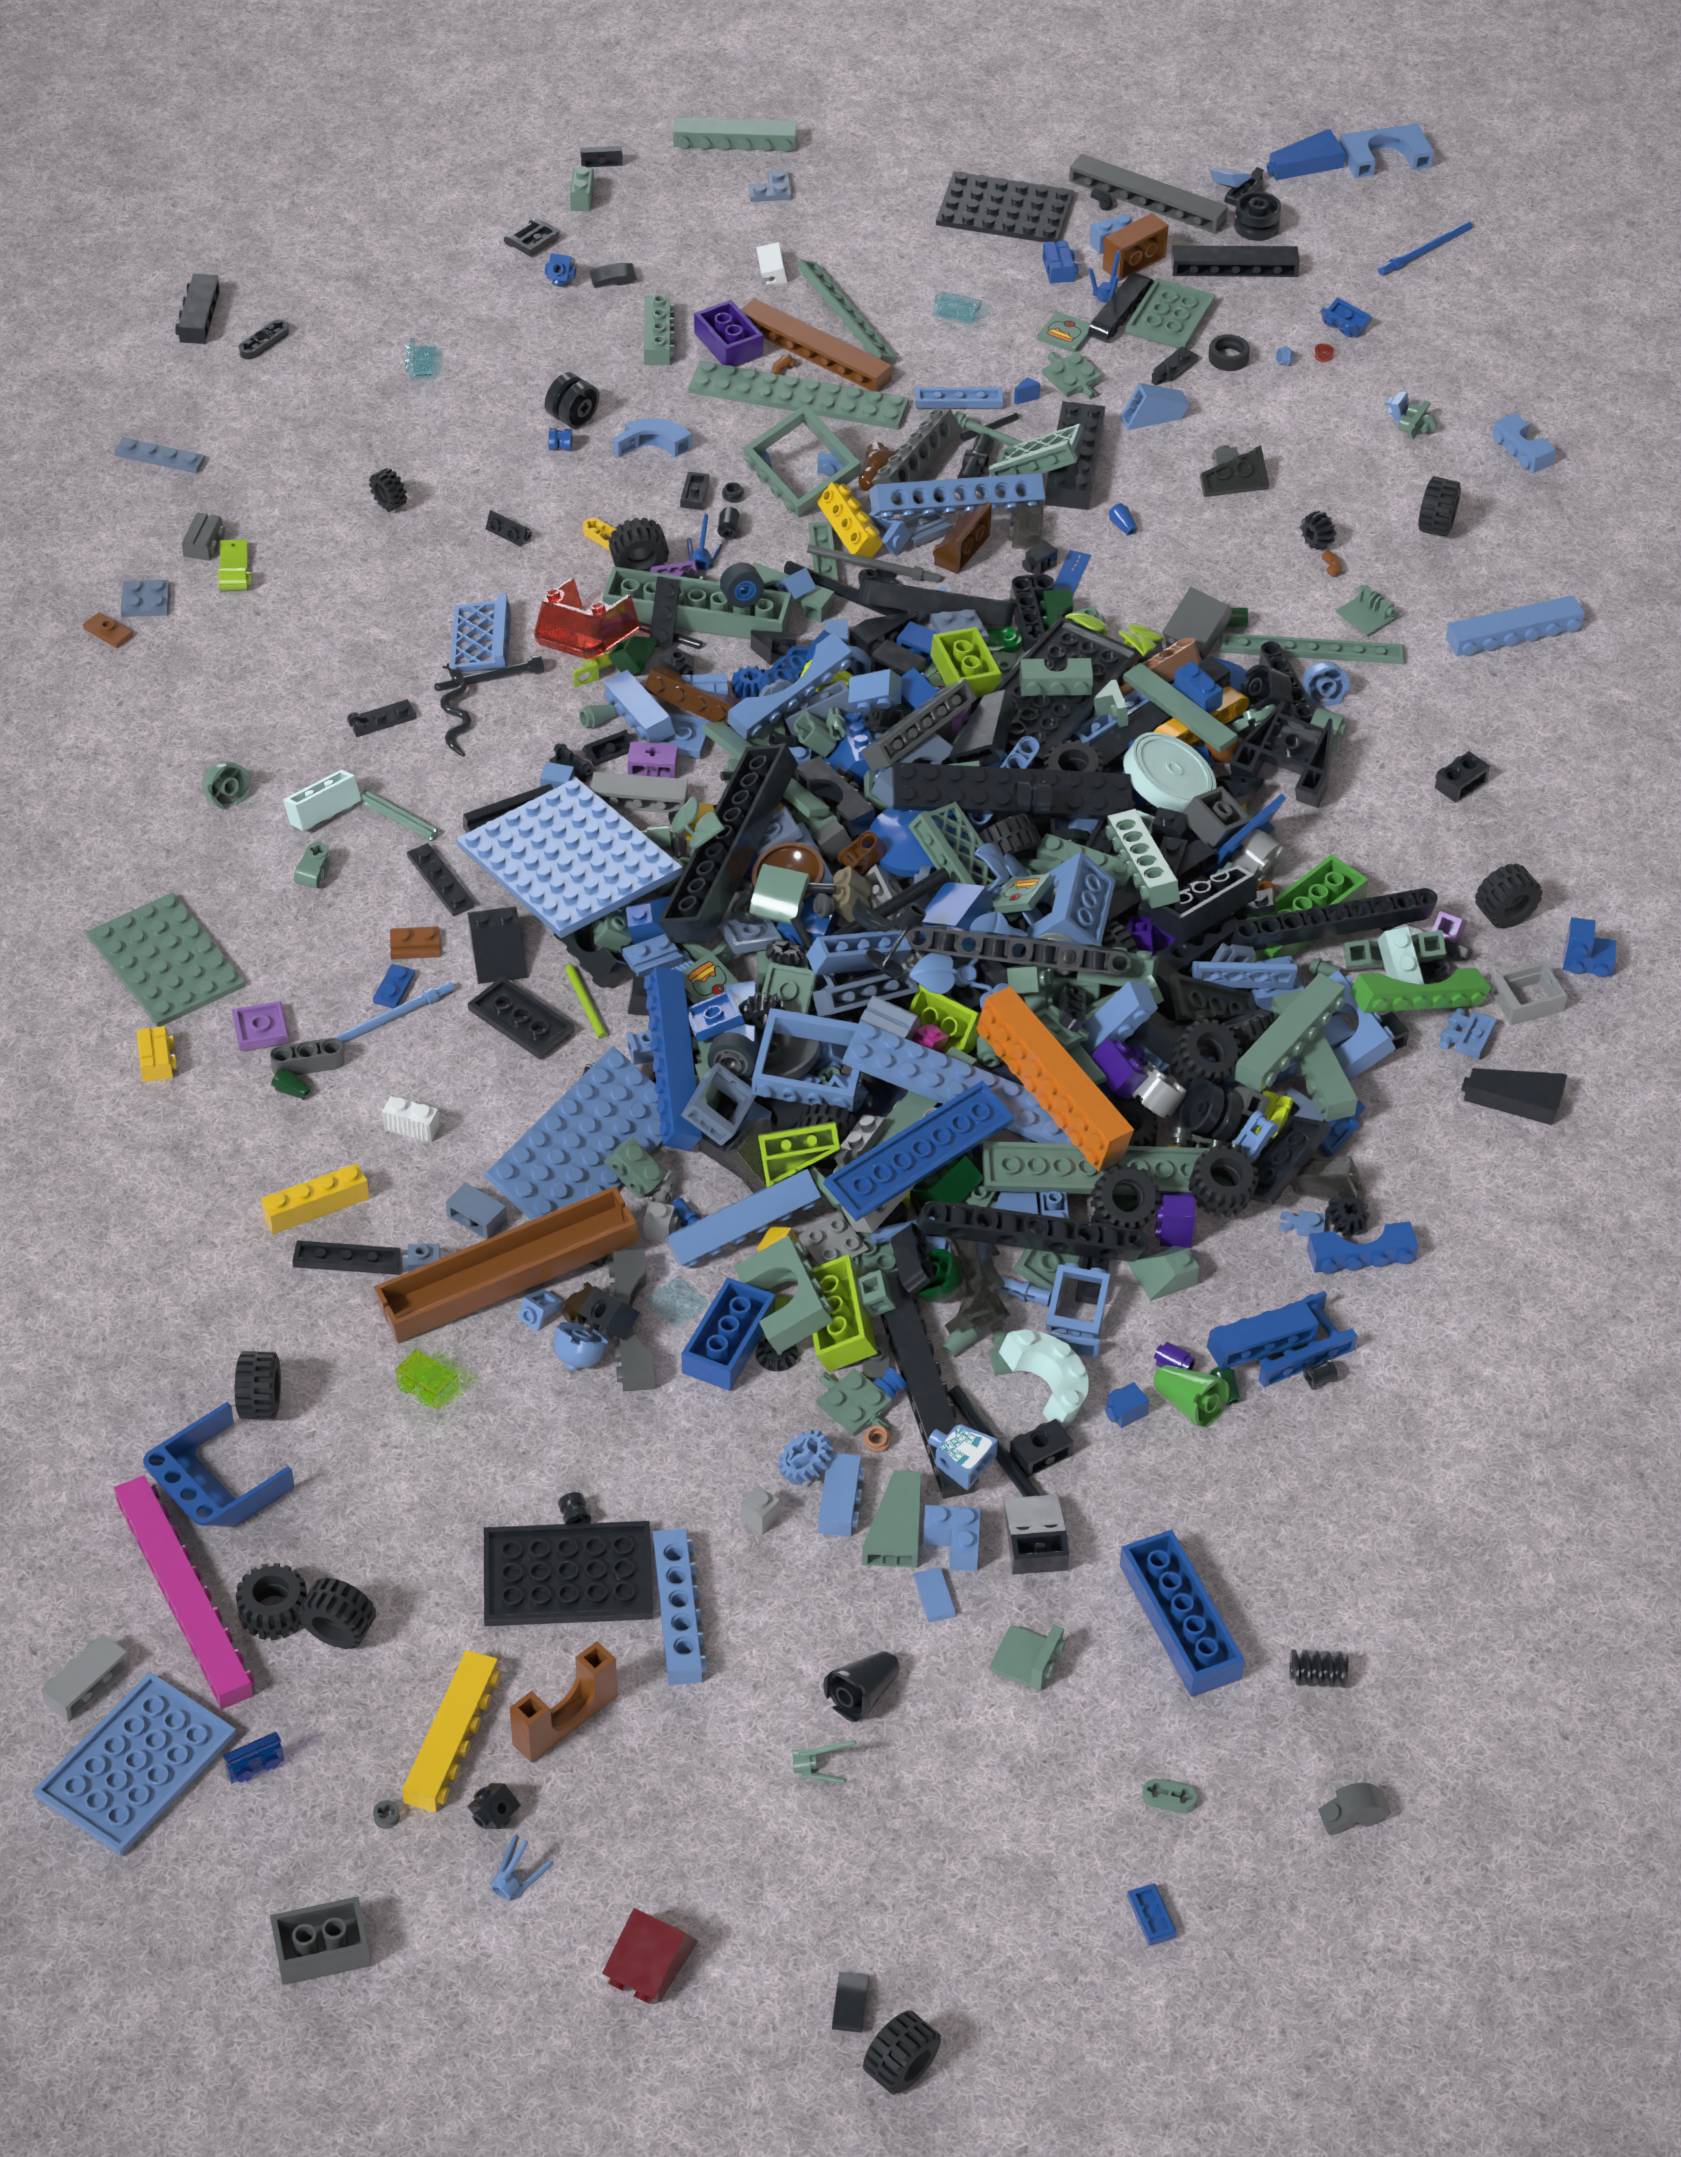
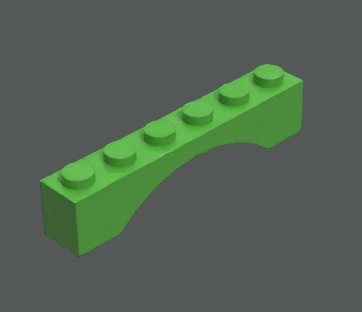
M1477 968L1457 969L1447 980L1434 984L1403 982L1381 973L1359 974L1349 993L1363 1013L1479 1006L1485 1001L1491 987Z

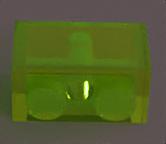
M415 1349L395 1369L397 1386L404 1393L411 1392L417 1396L423 1405H431L437 1410L459 1389L456 1373L418 1349Z

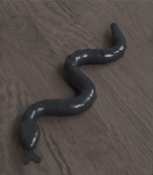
M447 663L442 668L449 670L452 680L460 685L444 693L440 699V706L447 714L461 718L462 722L447 731L445 741L450 749L464 757L465 753H463L452 738L465 732L470 727L472 719L468 712L451 706L449 702L466 691L467 683L462 673L457 668H450L449 663Z
M742 881L736 891H745V893L734 903L731 908V915L739 923L751 922L753 924L758 918H751L748 912L740 911L752 900L755 889L754 885L747 881Z

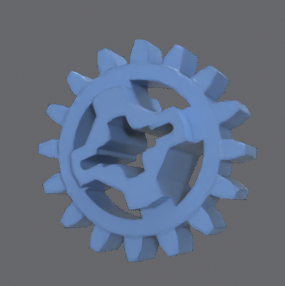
M809 1429L806 1435L801 1431L797 1439L791 1437L789 1445L783 1446L785 1452L778 1455L782 1461L777 1463V1466L780 1468L779 1473L791 1484L796 1482L798 1485H802L804 1480L811 1483L814 1475L819 1478L821 1476L820 1471L828 1468L825 1463L832 1460L833 1457L829 1453L834 1450L830 1445L832 1442L820 1430L814 1432L812 1429Z

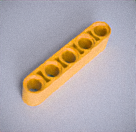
M1232 687L1223 688L1222 706L1210 715L1224 725L1245 712L1249 699ZM1174 718L1154 730V732L1178 738L1188 745L1201 739Z

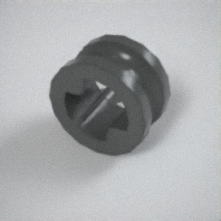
M390 1800L377 1803L373 1810L375 1824L383 1829H389L397 1825L400 1819L398 1805ZM387 1810H390L391 1815L383 1819L381 1813L385 1814Z

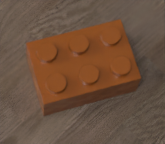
M1151 213L1105 236L1102 269L1111 275L1118 250L1120 251L1116 273L1119 276L1118 281L1127 278L1132 272L1136 273L1166 257L1169 225Z

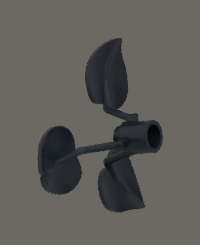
M858 897L853 904L852 914L854 919L863 927L873 932L879 930L886 932L898 922L900 923L899 928L902 932L887 956L874 949H869L865 953L866 960L872 966L880 969L891 978H900L903 974V967L891 958L908 930L914 925H923L922 922L927 915L926 912L915 904H909L905 912H901L897 918L889 923L879 913L866 906ZM915 931L914 943H922L925 940L919 937L920 931ZM917 950L922 957L932 953L930 951Z

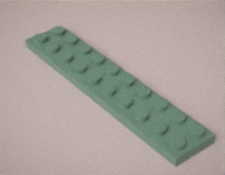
M704 361L699 362L688 387V393L789 411H796L807 404L817 416L896 430L900 427L909 403V397Z
M983 1141L981 1148L984 1191L1041 1193L1057 1191L1091 1194V1191L1095 1188L1094 1184L1110 1168L1114 1166L1119 1167L1121 1164H1127V1167H1130L1134 1164L1138 1165V1170L1142 1168L1147 1170L1146 1175L1148 1177L1152 1175L1155 1178L1153 1184L1154 1186H1159L1157 1195L1162 1196V1193H1191L1188 1185L1198 1157H1201L1202 1152L1205 1150L1209 1151L1210 1149L1128 1146L1123 1161L1098 1172L1093 1165L1088 1163L1078 1147L1073 1144ZM1212 1177L1215 1182L1222 1186H1234V1184L1225 1177ZM1117 1185L1112 1191V1195H1136L1133 1189L1125 1185Z

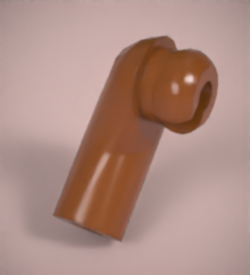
M784 355L773 364L771 373L782 375L783 369L785 367L792 369L796 364V360L791 355Z
M1325 551L1322 559L1330 565L1326 572L1332 577H1336L1338 573L1342 572L1343 563L1331 551Z

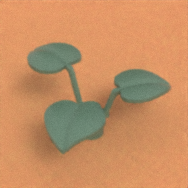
M691 797L676 813L672 821V830L678 834L685 828L692 835L690 847L696 849L725 828L717 815L710 811L698 821L694 832L690 827V823L697 817L699 803L696 798ZM675 856L671 857L677 863H679L682 866V868L683 863L689 862L690 858L680 857L679 859ZM680 876L656 888L658 897L663 898V895L678 881Z

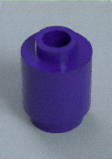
M1166 1342L1164 1346L1160 1344L1154 1354L1156 1366L1160 1368L1170 1365L1192 1370L1196 1358L1192 1357L1190 1352L1169 1342Z

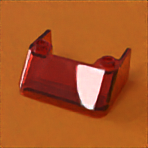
M569 578L555 589L547 591L543 597L534 630V637L539 645L583 659H591L599 656L640 627L632 597L629 594L613 605L597 602L591 605V608L588 610H583L574 578Z

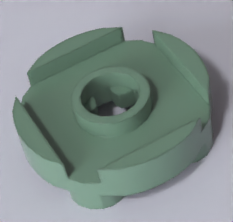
M1275 705L1266 706L1260 711L1250 709L1244 712V718L1232 723L1237 736H1248L1276 708Z

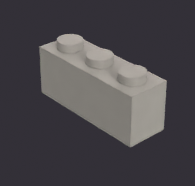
M102 1633L96 1640L89 1642L81 1654L75 1659H71L58 1675L50 1678L41 1689L44 1704L69 1722L130 1666L127 1651Z

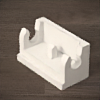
M779 242L756 247L762 278L775 277L774 280L767 281L766 285L787 283Z

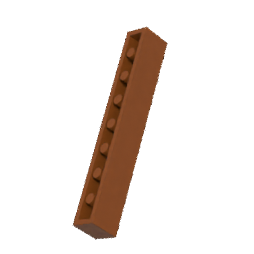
M753 299L741 309L746 317L763 334V339L870 391L878 392L891 381V364L763 302Z

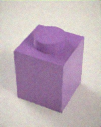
M1439 911L1432 931L1443 930L1444 939L1459 943L1468 920L1445 911Z

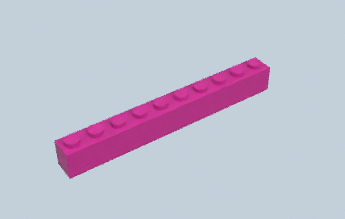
M145 1475L115 1486L116 1502L221 1710L253 1697L252 1686L255 1685L252 1673L249 1669L244 1670L242 1666L244 1660L238 1648L233 1649L231 1645L233 1638L228 1627H222L220 1622L223 1620L218 1607L211 1606V1594L206 1585L201 1586L199 1582L201 1576L197 1566L190 1565L188 1561L191 1559L189 1551L185 1544L180 1545L178 1541L180 1535L176 1525L169 1524L168 1519H170L168 1510L164 1503L159 1504L157 1499L160 1497L155 1484H149Z

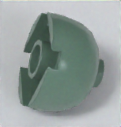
M217 762L212 764L203 775V793L209 802L221 809H226L225 807L235 801L236 805L245 801L249 795L248 780H250V775L244 767L235 762ZM222 793L227 796H235L236 798L233 802L224 803L218 797Z

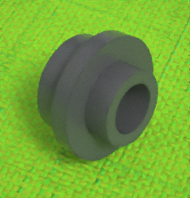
M819 893L813 902L814 912L820 918L831 915L834 910L833 898L825 893Z

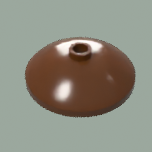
M791 841L776 844L765 850L755 861L751 876L755 887L762 865L766 864L807 873L810 876L809 883H822L825 867L822 857L816 849L802 842ZM805 893L802 900L808 898L813 893Z

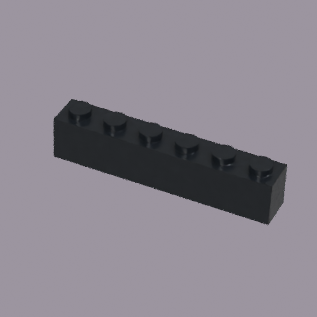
M1172 245L1171 254L1172 276L1298 277L1300 263L1298 246Z

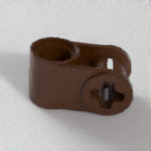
M867 831L839 853L838 861L846 867L850 866L860 875H864L868 869L886 855L887 848L874 832Z

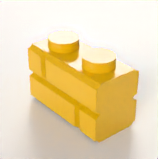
M165 1026L153 1027V1029H138L137 1041L142 1081L173 1078L172 1069H177L175 1054H170V1051L175 1050L173 1035L168 1036Z

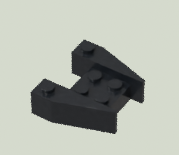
M1282 701L1239 744L1230 762L1231 774L1256 778L1264 762L1301 775L1295 787L1296 800L1319 808L1328 789L1334 733L1333 719H1328L1325 728L1315 726L1288 716L1286 702Z

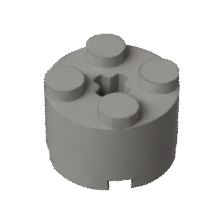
M1255 829L1241 842L1244 846L1240 852L1236 850L1231 859V863L1234 866L1239 865L1255 874L1257 886L1258 883L1266 881L1268 873L1274 875L1280 869L1282 863L1279 860L1285 853L1286 848L1265 832Z
M1149 1062L1142 1069L1148 1078L1132 1096L1135 1098L1138 1095L1144 1106L1157 1115L1169 1120L1185 1098L1188 1090L1171 1075L1167 1078L1158 1066Z

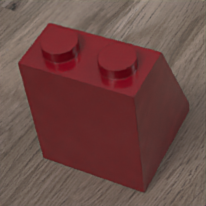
M633 1908L602 1974L610 1978L607 1984L621 1991H624L627 1986L636 1991L634 1997L650 2004L652 1999L660 2002L698 1940L665 1922Z

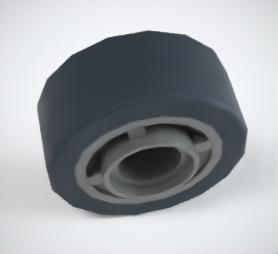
M734 1032L723 1033L714 1038L707 1056L708 1066L711 1069L718 1062L740 1080H744L752 1074L758 1058V1052L754 1042L747 1036Z

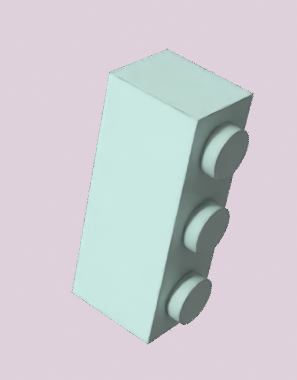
M341 769L283 799L290 825L304 831L312 829L315 824L323 820L333 818L334 814L342 810L352 808L353 804L361 801L355 775Z
M1404 927L1385 931L1377 941L1387 976L1403 982L1424 984L1409 928Z

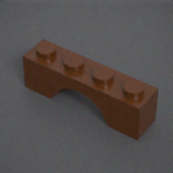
M663 666L651 669L644 687L648 693L713 723L723 722L728 727L730 726L727 722L728 711L740 702L722 693H713L697 688L686 682L681 674Z

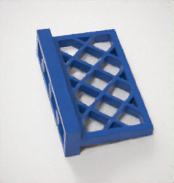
M1281 793L1260 813L1257 812L1252 816V820L1227 843L1215 850L1219 856L1218 862L1211 870L1204 873L1209 880L1211 875L1216 874L1219 869H1223L1228 862L1231 863L1235 851L1240 852L1244 847L1241 842L1248 834L1258 829L1269 835L1275 829L1270 820L1286 800V797Z

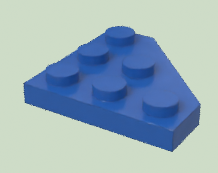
M792 646L784 657L781 656L771 669L766 670L762 674L760 679L762 687L764 688L767 684L771 685L778 679L788 680L793 684L800 679L805 665L809 662L805 660L809 647Z

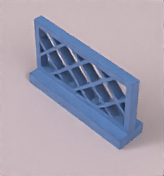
M507 593L498 594L497 600L455 605L450 668H457L460 672L491 668L498 669L508 666L511 606ZM488 609H494L489 615L483 613ZM460 612H471L466 618L460 616ZM480 617L482 619L476 625L472 623L475 618ZM488 623L493 625L487 631L482 629ZM465 626L471 628L465 634L459 631ZM475 633L481 634L475 641L470 638ZM487 639L492 641L486 647L481 645ZM465 641L470 644L463 650L458 647V645ZM475 648L480 650L475 656L469 654ZM485 655L491 657V660L480 661ZM463 657L468 659L464 664H457V661Z

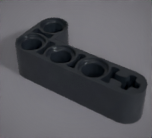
M1047 574L1020 575L1012 580L1010 602L1015 603L1013 615L1018 635L1022 638L1021 646L1024 652L1030 650L1045 634L1038 605L1039 600H1043V591L1053 590L1054 579Z

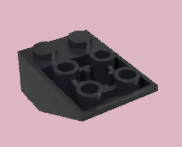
M1058 1494L1004 1498L1003 1503L1012 1575L1068 1570L1069 1549Z

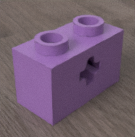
M630 742L627 761L629 775L675 778L678 762L677 745Z

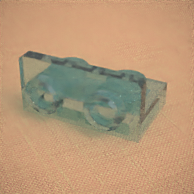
M942 291L935 296L932 316L972 325L975 313L981 309L982 300Z
M410 337V345H406V358L409 359H405V372H409L410 379H436L437 346L415 347V337Z

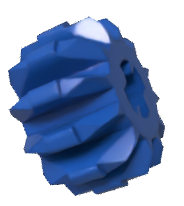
M747 665L746 669L739 667L738 672L733 673L731 689L735 693L736 699L759 697L763 689L760 679L766 670H759L758 666L750 668Z

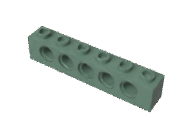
M1136 809L1107 816L1109 826L1105 827L1109 840H1112L1115 852H1119L1122 864L1126 863L1129 876L1133 875L1135 887L1140 888L1142 899L1147 900L1151 908L1179 902L1178 881Z

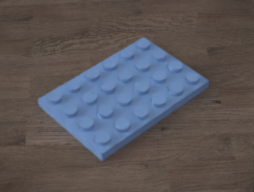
M149 1672L33 1790L35 1798L119 1856H122L237 1736V1730L152 1672Z

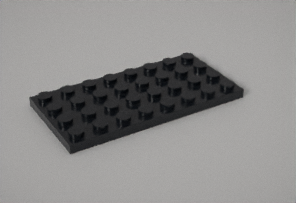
M1060 616L1022 659H1044L1047 669L1059 672L1067 668V659L1091 658L1093 673L1092 695L1021 696L1019 662L991 692L995 693L1006 690L1015 706L1005 749L1012 751L1022 737L1031 736L1039 743V750L1034 762L1044 766L1045 755L1049 754V750L1052 747L1056 748V744L1060 742L1062 744L1066 743L1095 710L1094 698L1111 680L1116 679L1118 684L1123 678V674L1128 672L1140 659L1141 653L1135 648ZM972 713V714L969 716V718L964 722V726L967 725V723L969 722V720H970V718L972 717L973 713Z

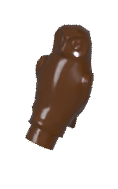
M873 442L869 445L863 473L859 476L858 480L861 490L869 491L874 486L872 480L878 474V470L888 463V459L894 456L899 451L898 449L888 451V447H885L881 442Z

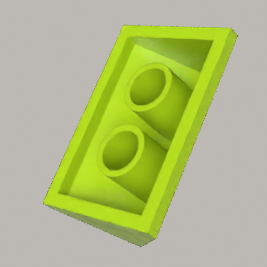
M919 984V992H916L908 1011L919 1017L921 1021L919 1028L931 1024L937 1026L940 1031L948 1035L945 1053L952 1046L966 1054L970 1053L977 1046L979 1033L976 1028L980 1013L942 994L931 993Z

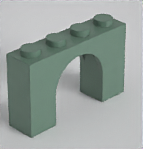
M789 1235L734 1267L742 1283L764 1291L782 1282H798V1288L793 1299L780 1310L759 1321L767 1340L778 1354L833 1322L829 1313L832 1307L825 1296L822 1297L820 1294L824 1291L817 1278L813 1279L812 1277L815 1271L808 1260L804 1261L803 1257L806 1256L804 1248L799 1241L794 1243Z

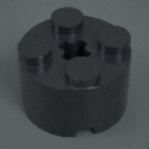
M1258 664L1251 667L1244 675L1247 678L1244 684H1240L1239 692L1249 699L1247 707L1249 710L1256 709V711H1260L1272 704L1277 707L1282 701L1286 702V708L1292 704V684L1288 674Z

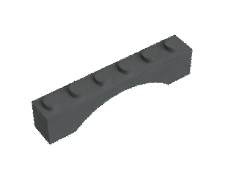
M645 1249L613 1251V1262H608L609 1278H615V1282L610 1283V1294L632 1307L639 1292L647 1284ZM632 1327L624 1340L614 1335V1340H619L620 1344L615 1345V1361H621V1366L616 1367L617 1383L622 1382L623 1391L655 1389L653 1353L642 1344Z

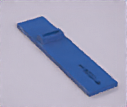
M1069 550L1056 578L1053 590L1071 589L1073 596L1091 555Z

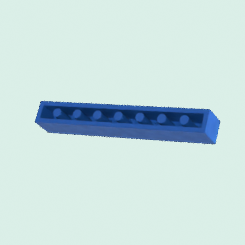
M655 966L651 973L645 977L644 988L647 992L646 1008L649 1010L648 1028L651 1030L652 1038L650 1047L654 1057L653 1071L656 1075L655 1091L658 1094L657 1112L660 1114L661 1121L660 1135H662L663 1146L691 1151L701 1140L702 1133L700 1129L681 1116L696 1090L683 971Z

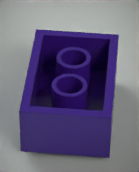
M732 300L694 313V334L722 365L736 366L763 356V334Z

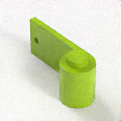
M247 539L220 540V568L218 569L220 591L248 590V585H252V574L248 572Z

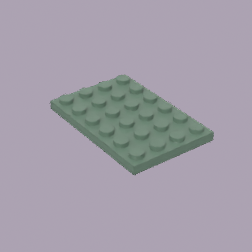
M173 892L86 931L88 939L157 1027H161L245 987V981Z

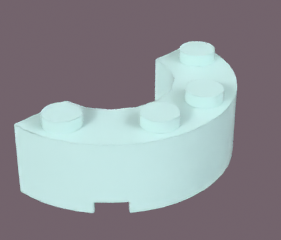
M1028 1329L1009 1332L999 1350L1000 1355L1013 1372H1032L1042 1377L1049 1384L1053 1393L1042 1413L1049 1422L1057 1419L1061 1426L1066 1429L1075 1419L1087 1396L1089 1380L1083 1362L1067 1343L1049 1334Z

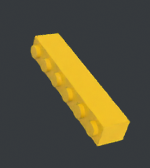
M465 1650L403 1786L402 1792L405 1804L437 1812L439 1805H444L447 1802L450 1791L448 1785L451 1780L455 1781L458 1777L461 1756H467L471 1745L469 1738L472 1733L476 1734L481 1724V1717L479 1716L482 1710L486 1711L490 1705V1691L492 1687L497 1688L500 1683L502 1672L498 1669L497 1658Z

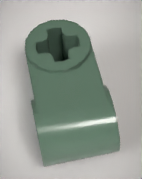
M315 842L307 847L294 872V882L296 884L320 888L318 885L320 881L324 880V876L330 867V860L327 858L328 847L324 843Z

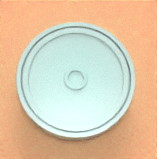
M1158 732L1142 734L1134 741L1124 756V770L1126 774L1131 775V784L1141 796L1158 808L1162 807L1183 813L1195 796L1216 789L1215 776L1205 759L1191 746L1168 734Z

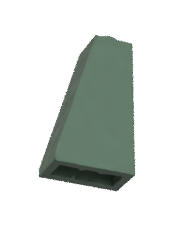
M911 1470L893 1471L862 1547V1565L917 1568L921 1472H913Z

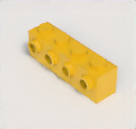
M831 482L816 501L850 554L872 558L884 543L879 536V530L871 524L870 517L861 509V503L851 494L852 490L845 484L839 485Z
M358 1163L346 1166L337 1171L318 1176L315 1179L296 1184L261 1198L263 1217L272 1234H276L368 1200V1183Z

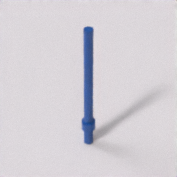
M1468 221L1400 257L1396 256L1390 259L1389 263L1378 268L1379 274L1384 275L1392 270L1396 271L1402 268L1403 264L1472 229V223Z

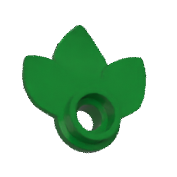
M1005 626L1000 630H986L989 635L986 646L991 654L1003 650L1013 653L1021 648L1022 638L1017 634L1016 629Z

